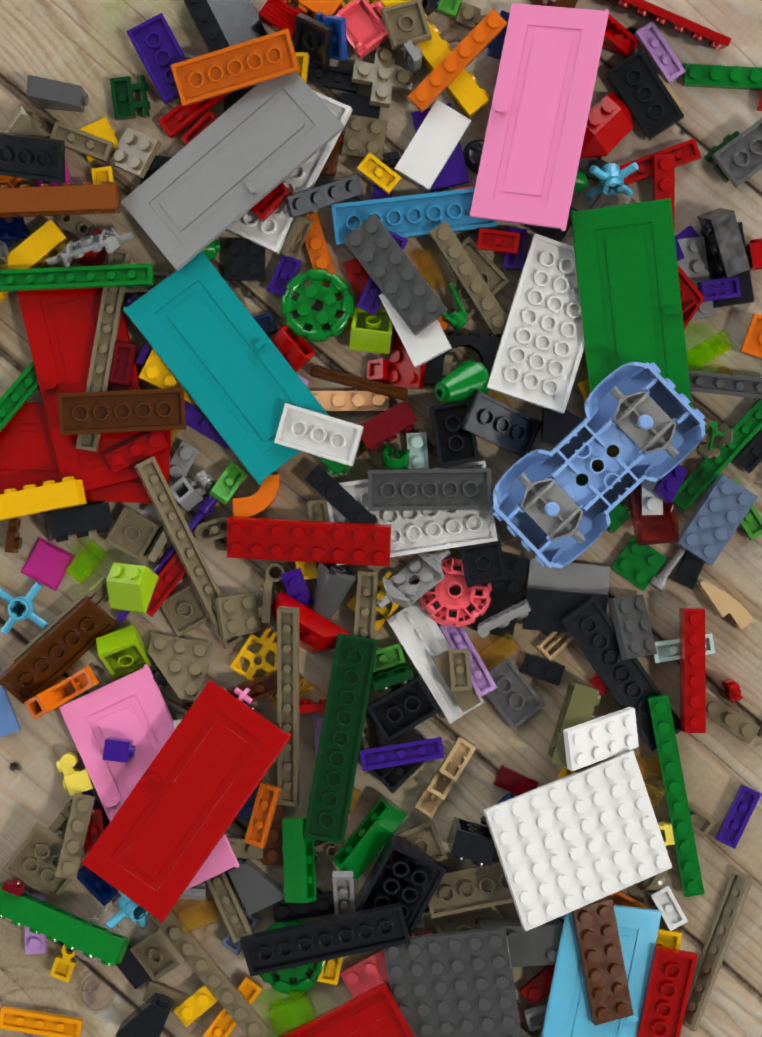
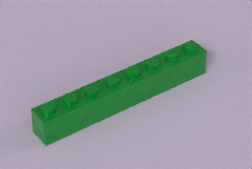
M0 882V918L11 919V923L16 926L22 927L24 925L29 927V931L34 934L40 935L42 933L47 935V939L52 942L60 941L65 943V947L70 950L78 949L83 951V955L88 958H99L101 963L106 966L112 967L122 962L130 938L27 893L19 897L1 890L3 883Z

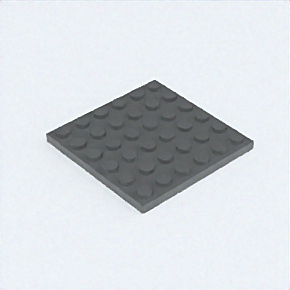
M506 926L410 936L411 943L384 948L390 992L415 1037H522Z

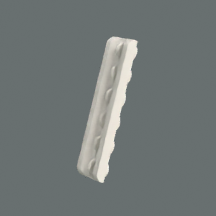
M417 600L411 606L404 608L386 620L449 724L484 703L481 697L479 698L481 701L479 704L462 712L432 659L452 648L436 622L430 618V614L423 610L420 600Z

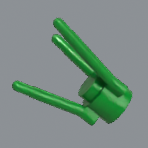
M449 283V288L460 312L458 313L455 310L450 315L445 312L442 317L455 331H458L468 322L465 318L468 313L463 308L453 284Z

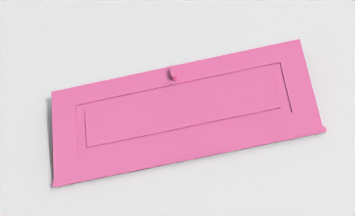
M512 3L470 217L561 229V231L566 230L609 15L608 9L602 11Z
M145 664L144 668L59 707L110 822L175 730L174 720L148 664ZM105 739L133 740V745L136 746L134 758H131V761L128 763L103 760ZM225 833L186 890L233 867H239V863Z

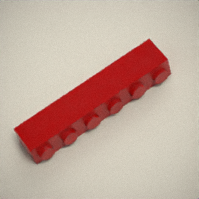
M679 608L680 730L684 733H706L705 609Z

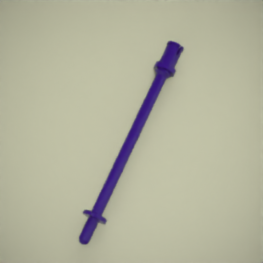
M208 494L203 502H199L197 505L198 512L188 523L191 532L204 516L212 513L211 510L219 501L212 495ZM173 544L152 571L155 574L159 575L176 553ZM120 611L117 615V620L123 621L130 612Z

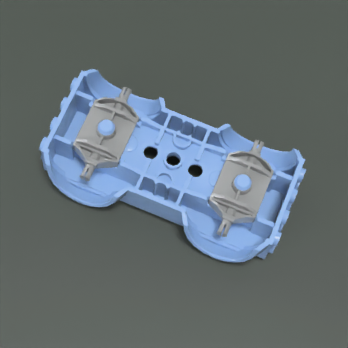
M629 362L610 373L594 388L584 404L586 418L550 452L536 449L524 455L503 474L493 490V515L500 522L505 520L510 533L514 537L519 535L522 538L521 544L529 552L533 550L536 553L535 559L543 567L547 565L549 568H563L578 558L610 526L609 512L645 479L657 482L666 476L704 438V425L706 423L703 419L705 416L697 408L692 409L688 405L690 400L683 393L678 394L674 390L676 387L669 378H663L659 374L661 370L653 362L650 364L648 362ZM610 445H616L619 448V454L616 457L608 456L607 448ZM597 459L601 460L604 464L603 469L599 472L592 469V462ZM579 474L587 475L588 483L586 485L579 486L576 483V477Z

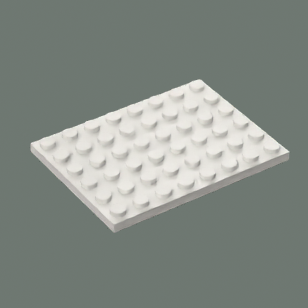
M632 750L483 810L524 931L533 929L673 868L634 751Z

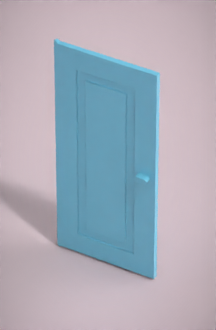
M613 904L633 1015L596 1026L592 1023L572 912L565 914L541 1037H637L662 914L660 910Z

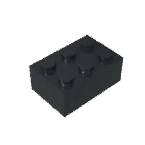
M470 400L429 406L438 468L480 461L476 435L460 428Z
M419 674L410 679L408 683L395 687L367 705V710L387 743L440 712L439 706Z
M454 817L447 839L450 854H453V857L458 860L465 861V858L473 860V863L478 866L485 867V864L491 866L496 848L489 828Z

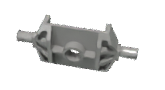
M113 228L109 231L105 229L101 234L95 236H86L76 242L71 240L64 245L62 251L57 256L47 258L46 261L49 267L59 263L69 267L73 258H80L89 251L93 253L99 252L104 249V246L107 253L110 254L123 243L134 240V235L132 231L120 235Z
M443 549L437 555L427 552L417 553V558L389 580L383 577L382 580L386 594L376 602V605L380 609L390 602L404 608L411 606L445 578L441 565L442 560L451 554L450 551ZM414 580H420L416 585L411 584Z

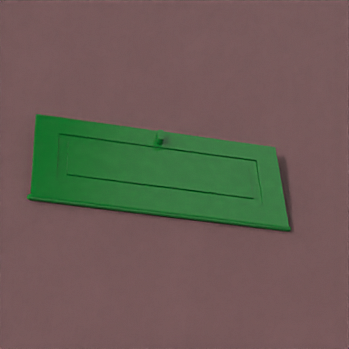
M671 198L583 211L571 210L570 218L590 393L604 378L629 362H648L650 364L653 362L661 370L659 374L665 379L669 378L676 386L674 390L678 394L683 393L690 400L688 405L692 408Z

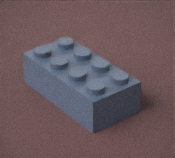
M718 475L673 543L705 564L712 566L758 496L726 475Z

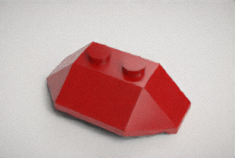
M615 93L606 95L589 112L580 159L607 156L633 130L630 110L625 102Z
M279 591L272 604L276 627L277 608L279 606L299 607V647L311 654L334 650L338 633L350 634L282 591Z

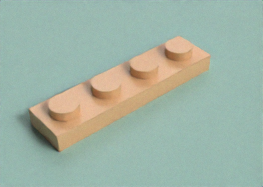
M310 391L326 412H376L389 409L388 396L368 391Z

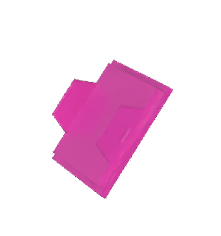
M39 537L20 573L57 591L75 555Z

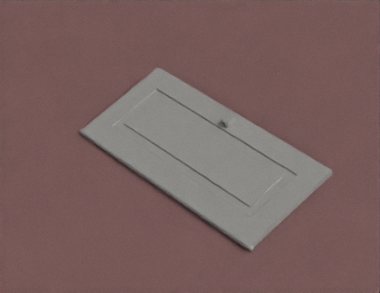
M297 72L256 84L120 202V205L126 207L173 267L179 271L344 130L345 127Z

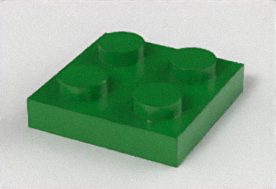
M633 535L610 567L641 591H644L667 558Z

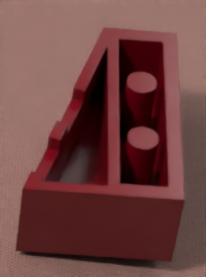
M406 400L361 424V426H364L356 453L357 457L368 451L371 453L381 447L380 444L385 441L387 444L398 438L396 435L401 432L406 434L414 429L413 425L418 420Z

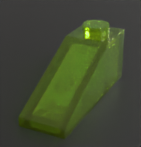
M725 329L687 351L688 370L695 371L735 347Z

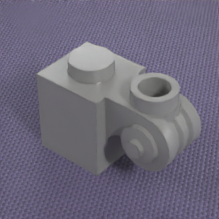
M203 470L195 476V481L189 482L185 477H182L170 487V490L176 501L184 509L190 511L204 499L202 496L205 493L211 491L215 485V480L206 470Z

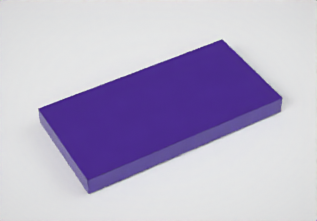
M160 13L126 32L166 105L180 97L171 65L187 59L164 15Z
M431 108L425 109L423 112L420 110L411 112L415 132L418 131ZM460 141L430 188V192L470 182Z

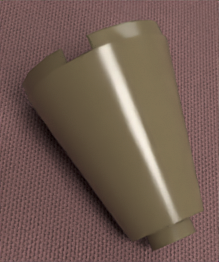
M25 103L18 106L2 131L4 133L48 138L51 135V130L42 118L39 119L35 115L37 112Z

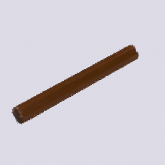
M313 365L310 371L311 377L405 401L408 396V390L405 388Z

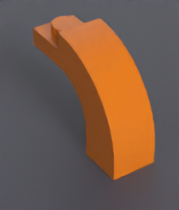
M273 473L263 480L260 489L249 497L232 498L233 516L253 517L265 511L278 495L281 475H273Z
M87 666L24 703L32 718L36 720L97 685L99 681L91 667Z

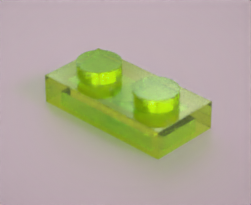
M92 540L65 571L79 584H82L109 553Z

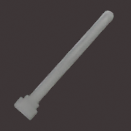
M678 547L662 572L657 574L656 577L653 576L649 584L663 592L667 586V577L686 551Z

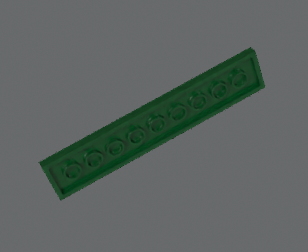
M341 633L337 635L304 838L344 844L378 646L377 639Z

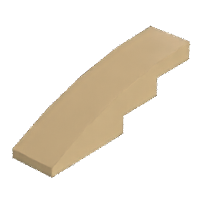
M458 737L413 808L429 819H432L453 784L457 782L476 747Z

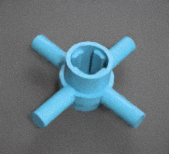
M634 162L621 171L620 166L615 163L603 165L601 168L592 165L589 172L599 178L600 184L585 193L586 198L590 200L601 192L608 196L617 195L620 192L628 197L632 196L633 190L624 184V178L639 169L637 163Z
M36 581L26 596L15 598L0 588V598L9 604L8 613L10 615V618L0 630L3 634L7 635L17 620H26L28 618L42 629L46 628L48 622L34 613L32 601L43 587L41 583ZM19 602L26 606V610L22 614L18 612L20 611V607L17 606Z
M118 890L121 895L118 901L120 911L105 923L106 926L111 930L122 919L127 917L138 922L140 927H145L148 924L145 919L148 911Z

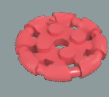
M455 556L446 557L442 560L441 565L445 578L435 586V592L428 591L419 598L423 610L430 614V618L438 624L447 627L448 625L464 627L474 623L477 617H482L487 611L491 602L490 592H492L491 584L467 588L462 559L455 558ZM454 566L461 567V571L453 570ZM457 586L461 589V593L457 596L451 595L449 592L450 588ZM476 590L482 591V595L475 596ZM436 602H438L440 606L437 610L433 606V604ZM472 605L475 609L469 613L467 609ZM449 611L457 612V617H449Z

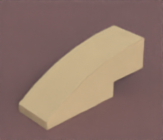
M704 581L696 582V585L719 617L727 615L737 629L742 630L755 621L749 612L725 591Z

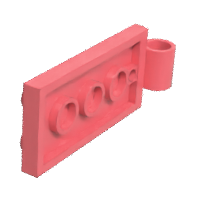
M428 930V931H425L424 933H422L421 935L432 934V933H431L430 930ZM384 948L373 952L340 971V976L354 998L384 982L390 990Z

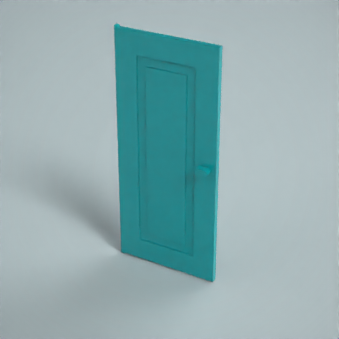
M203 252L199 253L179 271H175L130 306L123 308L127 316L258 485H261L265 478L301 452L274 443L285 403L328 415Z

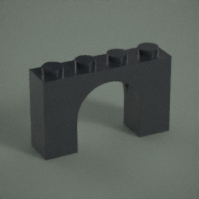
M448 332L446 337L452 349L457 347L473 349L480 356L482 364L490 376L501 335L497 334L494 336V334H489V337H480V333H468V336H460V332ZM452 349L426 362L424 385L436 386L442 380L443 361L445 355Z

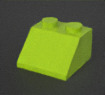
M355 306L349 349L379 354L390 353L393 323L386 309H378L376 315H373Z
M113 562L106 580L110 608L146 614L159 576L147 566Z
M134 624L96 638L98 656L114 680L144 668L145 664H148L149 667L152 666L142 636Z

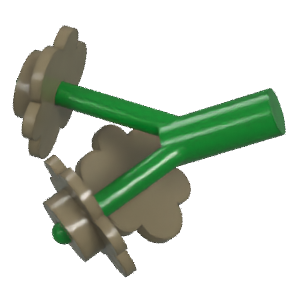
M704 420L706 423L704 425L705 436L702 442L709 441V443L700 445L697 452L706 458L719 457L721 449L715 447L713 443L718 444L720 447L730 444L733 441V429L729 428L726 423H722L718 428L716 421L710 422V426L707 427L708 424Z

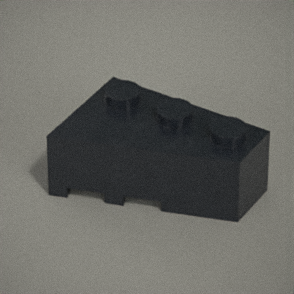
M717 208L697 216L715 260L717 273L720 276L729 278L749 270L750 265L734 210Z
M108 502L47 514L44 517L49 541L56 540L57 543L69 540L68 537L77 536V538L89 536V532L97 531V534L109 532V528L114 526Z
M421 735L409 742L425 740L428 738L425 735ZM426 761L370 771L393 794Z

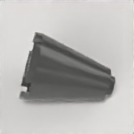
M319 562L314 611L328 619V617L334 615L357 579L358 574L350 567H347L345 570L340 567L341 565L337 566L334 563Z

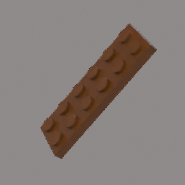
M184 388L58 393L60 436L186 430Z
M88 596L0 675V685L25 704L24 702L43 692L96 644V638L106 635L117 625L116 621Z
M608 896L572 911L591 1019L595 1026L633 1015L613 900Z

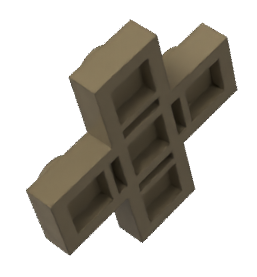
M378 46L374 51L373 63L354 60L351 82L371 86L369 105L389 108L392 90L408 94L412 91L414 72L394 68L396 50Z

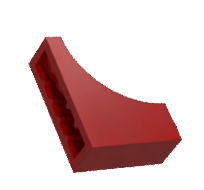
M609 14L602 46L620 54L626 59L635 52L638 39Z

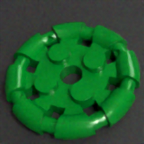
M324 269L307 270V273L296 275L286 285V292L281 297L280 308L281 314L286 320L285 324L294 335L299 338L300 336L304 337L310 342H324L330 337H337L349 325L348 320L350 316H353L354 300L353 295H350L348 291L349 286L340 276L335 273L334 275L330 274ZM311 280L313 285L305 288L304 282ZM324 280L330 282L329 288L322 286ZM294 293L299 294L297 301L292 299ZM341 293L343 299L337 301L335 295ZM314 301H321L323 303V308L320 311H314L311 308ZM337 310L342 312L341 318L335 317ZM298 311L300 317L293 318L292 313ZM329 323L331 329L323 331L321 326ZM306 324L313 326L311 331L304 329Z
M292 920V922L281 921L270 926L266 931L305 922L299 920ZM326 960V962H325L324 972H325V970H326V966H327V961H328V960ZM324 961L276 971L280 975L278 979L272 975L273 972L261 974L260 977L265 983L268 982L272 985L271 988L278 992L291 994L293 991H298V993H301L317 984L316 981L321 974ZM309 967L313 970L311 975L307 973ZM297 977L298 983H290V978Z

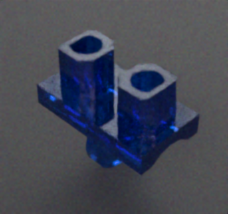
M12 217L11 223H6L5 218H0V240L5 242L8 248L12 247L13 242L29 237L30 233L24 217Z

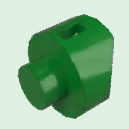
M388 444L385 445L382 452V465L388 468V470L407 468L409 465L410 449L400 450Z

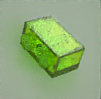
M294 991L285 999L277 998L273 1000L271 1005H269L268 1014L278 1035L315 1019L316 1010L307 991Z

